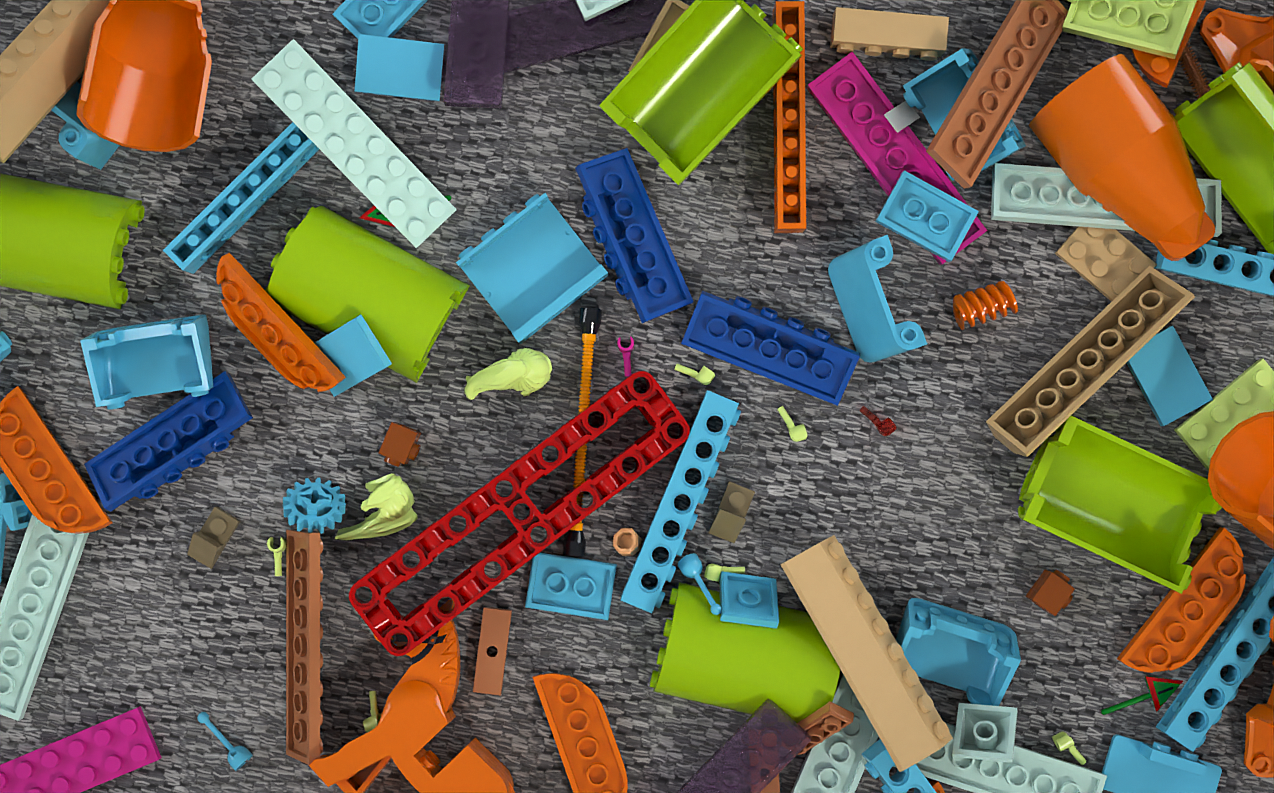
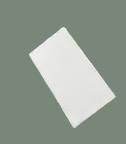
M906 101L884 114L897 133L920 118L914 108H911Z

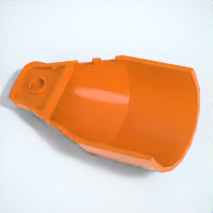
M110 0L92 28L76 115L87 129L103 139L142 151L170 152L181 150L198 140L212 64L211 54H208L205 40L207 33L206 29H203L201 18L203 11L200 0Z
M1118 54L1073 81L1048 102L1028 125L1080 193L1086 197L1089 195L1102 204L1103 209L1108 212L1112 211L1125 220V224L1152 242L1166 259L1179 261L1206 244L1214 236L1215 225L1205 212L1206 207L1178 122L1125 55Z
M1274 411L1259 413L1238 423L1223 437L1211 457L1208 473V483L1212 496L1217 503L1272 549H1274Z

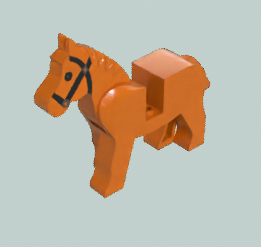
M452 599L448 600L440 609L449 611L454 607L455 603ZM453 620L449 621L406 654L412 658V665L388 696L378 725L345 744L338 752L321 755L309 765L327 787L336 783L344 793H365L391 759H393L404 777L420 793H515L510 771L476 738L443 768L439 766L441 762L435 753L424 749L456 717L452 705L456 698L460 679V646ZM396 633L392 636V642L397 644V646H404L408 642L406 635L403 633Z

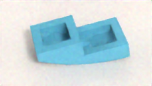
M4 472L0 473L1 514L11 531L26 528L32 513Z

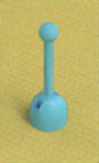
M695 553L684 556L678 562L680 571L687 578H695L711 605V613L719 615L722 607L716 604L700 577L703 569L701 560Z
M199 713L198 721L204 723L229 750L227 756L228 763L235 771L239 770L253 754L244 746L233 747L209 720L208 713Z

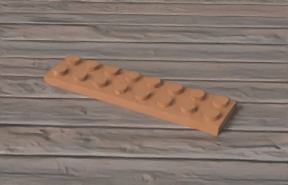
M1059 0L1015 1L926 150L964 189L972 187L1061 34L1068 10Z
M286 530V755L310 765L323 752V743L320 738V726L323 723V714L320 709V697L323 694V685L320 681V669L323 666V656L320 652V640L323 637V628L320 623V611L323 608V599L320 595V583L323 580L320 554L323 551V541L318 532L308 533L305 530L300 532L297 530Z

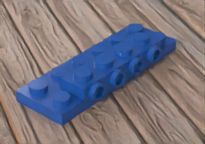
M628 148L579 164L575 169L586 192L582 202L583 212L586 217H592L595 224L593 228L594 237L598 243H603L607 252L604 254L605 263L609 269H614L618 279L615 281L617 291L620 295L625 294L627 300L632 299L642 324L693 303L694 301Z
M705 291L701 292L681 344L838 406L860 358L859 352L834 343V339L830 338L831 334L824 329L815 328L812 331L804 328V323L799 319L789 317L787 321L777 317L778 312L771 308L762 307V310L751 307L752 302L746 298L737 296L735 300L731 298L725 300Z
M224 371L213 379V387L209 390L208 394L192 397L189 394L84 465L104 509L111 512L134 496L139 499H148L158 493V487L164 483L178 481L182 477L181 472L188 467H198L205 462V456L211 452L225 450L229 446L228 441L234 438L232 432L253 417L231 375Z

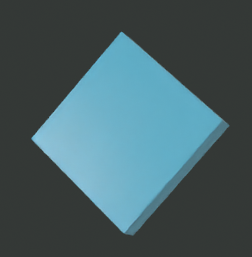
M721 571L719 580L720 606L722 607L720 621L777 629L779 612L776 579Z

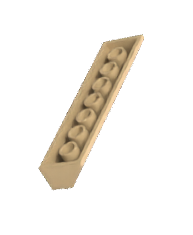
M51 0L0 54V162H6L84 74L92 28L110 0Z
M1149 266L986 421L993 436L1013 453L1028 457L1195 298L1194 294Z
M835 535L782 563L781 567L899 772L937 752L951 741L953 737L949 732L947 724L941 719L934 707L933 700L927 695L917 673L906 659L902 647L892 635L888 623L881 616L872 596L867 592L857 570L850 563L843 546L838 542Z

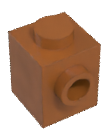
M391 422L378 453L385 456L384 461L391 465L399 467L401 463L408 464L410 459L414 461L419 453L421 445L417 444L421 432L400 423Z
M1057 569L1054 572L1044 570L1025 597L1047 613L1056 616L1061 608L1064 609L1069 605L1075 588L1068 584L1070 578Z

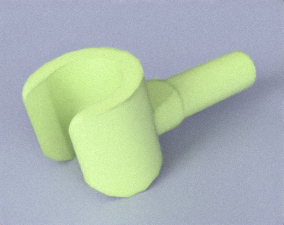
M678 363L675 366L676 371L695 378L703 385L710 384L715 377L714 372L705 366L702 367L699 373Z
M783 406L778 408V412L787 424L791 439L795 442L805 440L807 432L804 424L795 426Z
M270 537L267 541V547L274 552L275 576H282V552L286 549V540L283 537L280 539L281 546L278 549L273 547V537Z
M708 564L704 577L708 580L719 582L721 571L745 574V567Z
M376 691L369 692L371 717L363 721L366 732L374 729L381 718L377 707Z
M1062 731L1052 736L1060 752L1068 748L1069 752L1081 765L1086 763V759L1076 749L1073 739L1066 732Z

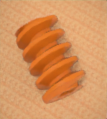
M1004 281L997 282L996 286L989 284L985 287V290L977 288L974 293L967 291L964 297L961 294H957L953 298V313L961 330H964V321H967L970 327H974L976 317L984 324L986 322V314L994 321L997 318L996 311H999L1002 317L1007 316L1008 307L1013 314L1018 312L1016 298L1011 288Z

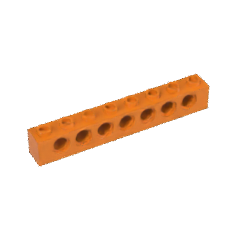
M776 1L773 8V24L778 25L786 33L784 38L786 41L792 37L803 50L800 52L801 58L773 86L774 233H803L806 229L804 1Z

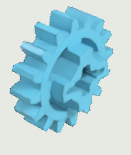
M305 478L304 485L295 482L294 490L288 488L287 497H283V516L288 517L289 525L297 523V531L299 532L303 528H308V533L318 529L322 534L324 533V527L327 526L330 529H334L335 522L341 523L342 514H345V494H340L339 486L331 488L330 480L323 484L320 478H317L314 483H311L309 478Z

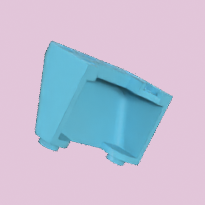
M960 49L903 85L906 91L903 93L907 104L911 108L915 106L917 109L922 110L935 135L979 63L977 56L971 49ZM1012 118L981 171L1026 146Z
M76 82L51 110L66 121V124L59 133V143L65 151L76 159L101 170L120 145L99 137L96 133L87 129L77 117V104L81 84Z
M888 235L874 239L834 258L828 267V274L855 349L860 353V358L869 363L927 345L924 333L917 323L906 321L895 325L876 270L888 265L893 258V248Z
M206 315L110 328L97 331L80 340L96 407L107 406L108 410L124 407V402L133 397L184 390L186 393H191L192 397L208 394L209 390L213 387L209 325Z
M911 598L908 601L896 641L902 647L906 659L918 677L966 691L967 698L971 704L999 706L1021 662L1015 632L1004 624L919 598Z

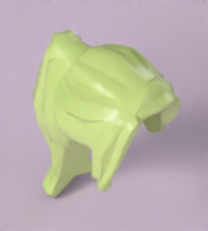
M530 348L518 349L512 352L508 359L494 362L476 374L466 376L465 395L468 399L473 400L479 393L484 391L514 389L522 391L521 394L523 396H529L549 381L552 371L551 361L547 355Z
M393 473L366 483V489L372 493L368 499L362 502L361 509L367 512L371 508H379L378 511L365 517V520L357 525L339 529L335 539L353 540L387 536L409 527L418 517L412 508L415 500L408 485L402 481L400 476H396Z

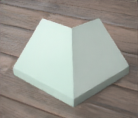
M959 703L953 757L1013 762L1017 708Z

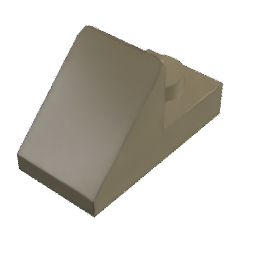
M728 481L708 533L735 543L746 522L745 516L755 491Z
M214 507L201 530L193 533L187 555L212 569L241 520L219 507Z

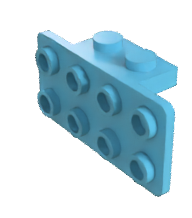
M1116 734L1112 737L1102 769V773L1107 775L1103 789L1113 793H1216L1222 769L1216 764L1198 759L1199 756L1186 750H1181L1180 753L1171 751L1170 746L1154 741L1153 745Z

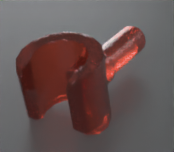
M865 406L859 410L873 422L881 435L888 436L897 429L889 417L881 422Z

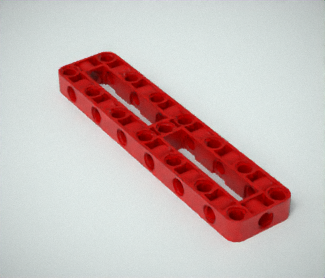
M638 371L629 375L358 579L349 591L351 605L391 655L403 656L409 653L684 443L690 433L687 421L650 373ZM636 378H643L647 383V389L642 394L637 393L633 388ZM637 407L652 429L540 513L525 493L527 488L573 456L572 454L583 445L594 440L610 428L625 413ZM593 411L599 412L602 416V424L597 428L591 427L588 423V416ZM673 422L680 427V434L675 439L670 438L667 433L668 426ZM547 446H554L557 450V458L552 462H546L542 457V451ZM627 457H632L636 462L635 469L630 473H626L622 468V462ZM502 480L509 481L512 485V491L507 496H500L496 492V485ZM583 491H587L591 495V502L586 507H580L576 501L577 495ZM519 503H524L529 507V514L523 519H518L513 515V509ZM502 509L517 531L403 617L389 600L387 594L429 565L444 550L454 546L493 513ZM459 515L465 518V528L461 531L453 530L449 523L452 517ZM541 526L545 528L546 536L543 540L534 541L531 539L530 533L534 527ZM408 551H414L419 555L420 561L414 566L407 565L403 560V555ZM491 561L497 562L501 566L500 572L495 576H489L484 571L485 565ZM368 587L372 591V598L368 601L360 600L357 596L358 588ZM443 597H449L454 601L455 605L451 610L443 611L439 608L438 601ZM396 633H403L406 635L408 642L404 646H396L392 642V636Z

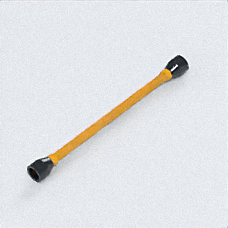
M580 308L579 325L584 343V348L582 349L584 351L582 354L584 355H582L583 366H581L582 380L580 383L582 384H580L579 413L590 405L589 394L591 392L589 391L591 390L590 380H592L590 376H592L591 366L593 365L591 362H593L592 351H594L592 348H594L593 344L596 342V334L601 325V309ZM586 444L575 452L576 466L574 468L576 470H574L575 477L573 483L575 484H573V487L585 480ZM584 492L579 493L576 498L577 504L580 507L583 505L582 498L584 497ZM582 521L567 532L563 543V555L585 556L586 540Z

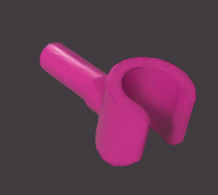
M631 336V345L628 348L621 346L620 337L617 341L618 349L622 352L625 376L632 374L630 358L631 351L634 349V340Z

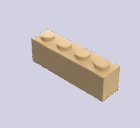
M836 7L832 19L830 48H837V52L849 54L854 52V50H863L869 56H879L882 52L893 53L892 56L895 58L921 55V60L934 61L946 52L949 17Z

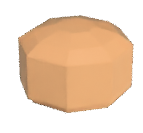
M621 528L613 537V547L622 556H634L641 549L642 538L632 528Z

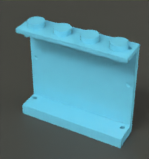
M546 193L541 196L536 194L525 203L527 207L520 213L514 211L503 220L504 225L497 231L493 228L481 237L483 242L475 248L472 246L466 248L459 254L460 260L456 262L520 344L608 276V272L602 264H599L551 203Z

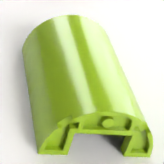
M695 0L599 105L617 125L626 129L660 163L658 166L677 185H681L802 56L800 52L803 48L792 37L786 41L784 39L786 33L775 23L770 27L763 20L767 15L756 4L750 7L744 0Z
M1238 62L1224 74L1209 83L1208 86L1211 89L1193 103L1186 100L1173 110L1176 114L1174 118L1178 122L1186 148L1210 179L1221 180V193L1267 252L1274 254V93L1250 62L1244 66Z
M0 173V286L121 310L122 304L124 305L127 301L128 289L125 288L126 282L117 280V277L122 272L124 265L122 252L123 247L127 245L129 240V230L127 227L137 228L138 222H141L144 218L145 208L142 205V201Z
M324 206L311 207L296 229L292 227L288 231L284 240L286 245L282 253H277L273 258L271 268L274 270L265 291L285 312L327 335L357 316L362 315L392 363L388 368L417 383L430 360L427 356L453 308L458 309L470 285Z
M1070 416L1055 430L1056 434L1053 437L1047 438L1041 444L1021 488L1019 500L1023 501L1024 504L1023 507L1019 506L1018 508L1019 518L1182 594L1183 590L1187 589L1191 582L1192 576L1190 573L1193 569L1192 566L1182 563L1186 562L1190 556V544L1193 537H1196L1201 530L1202 523L1200 521L1203 514H1216L1222 508L1212 496L1208 479L1076 417Z
M679 582L678 588H672L669 604L674 605L672 620L666 619L663 636L667 637L665 648H659L656 662L659 665V670H653L649 687L654 688V692L793 725L827 703L833 702L840 668L808 612L778 606L779 624L777 629L720 621V614L714 615L711 613V605L700 587ZM708 589L716 604L720 605V592Z

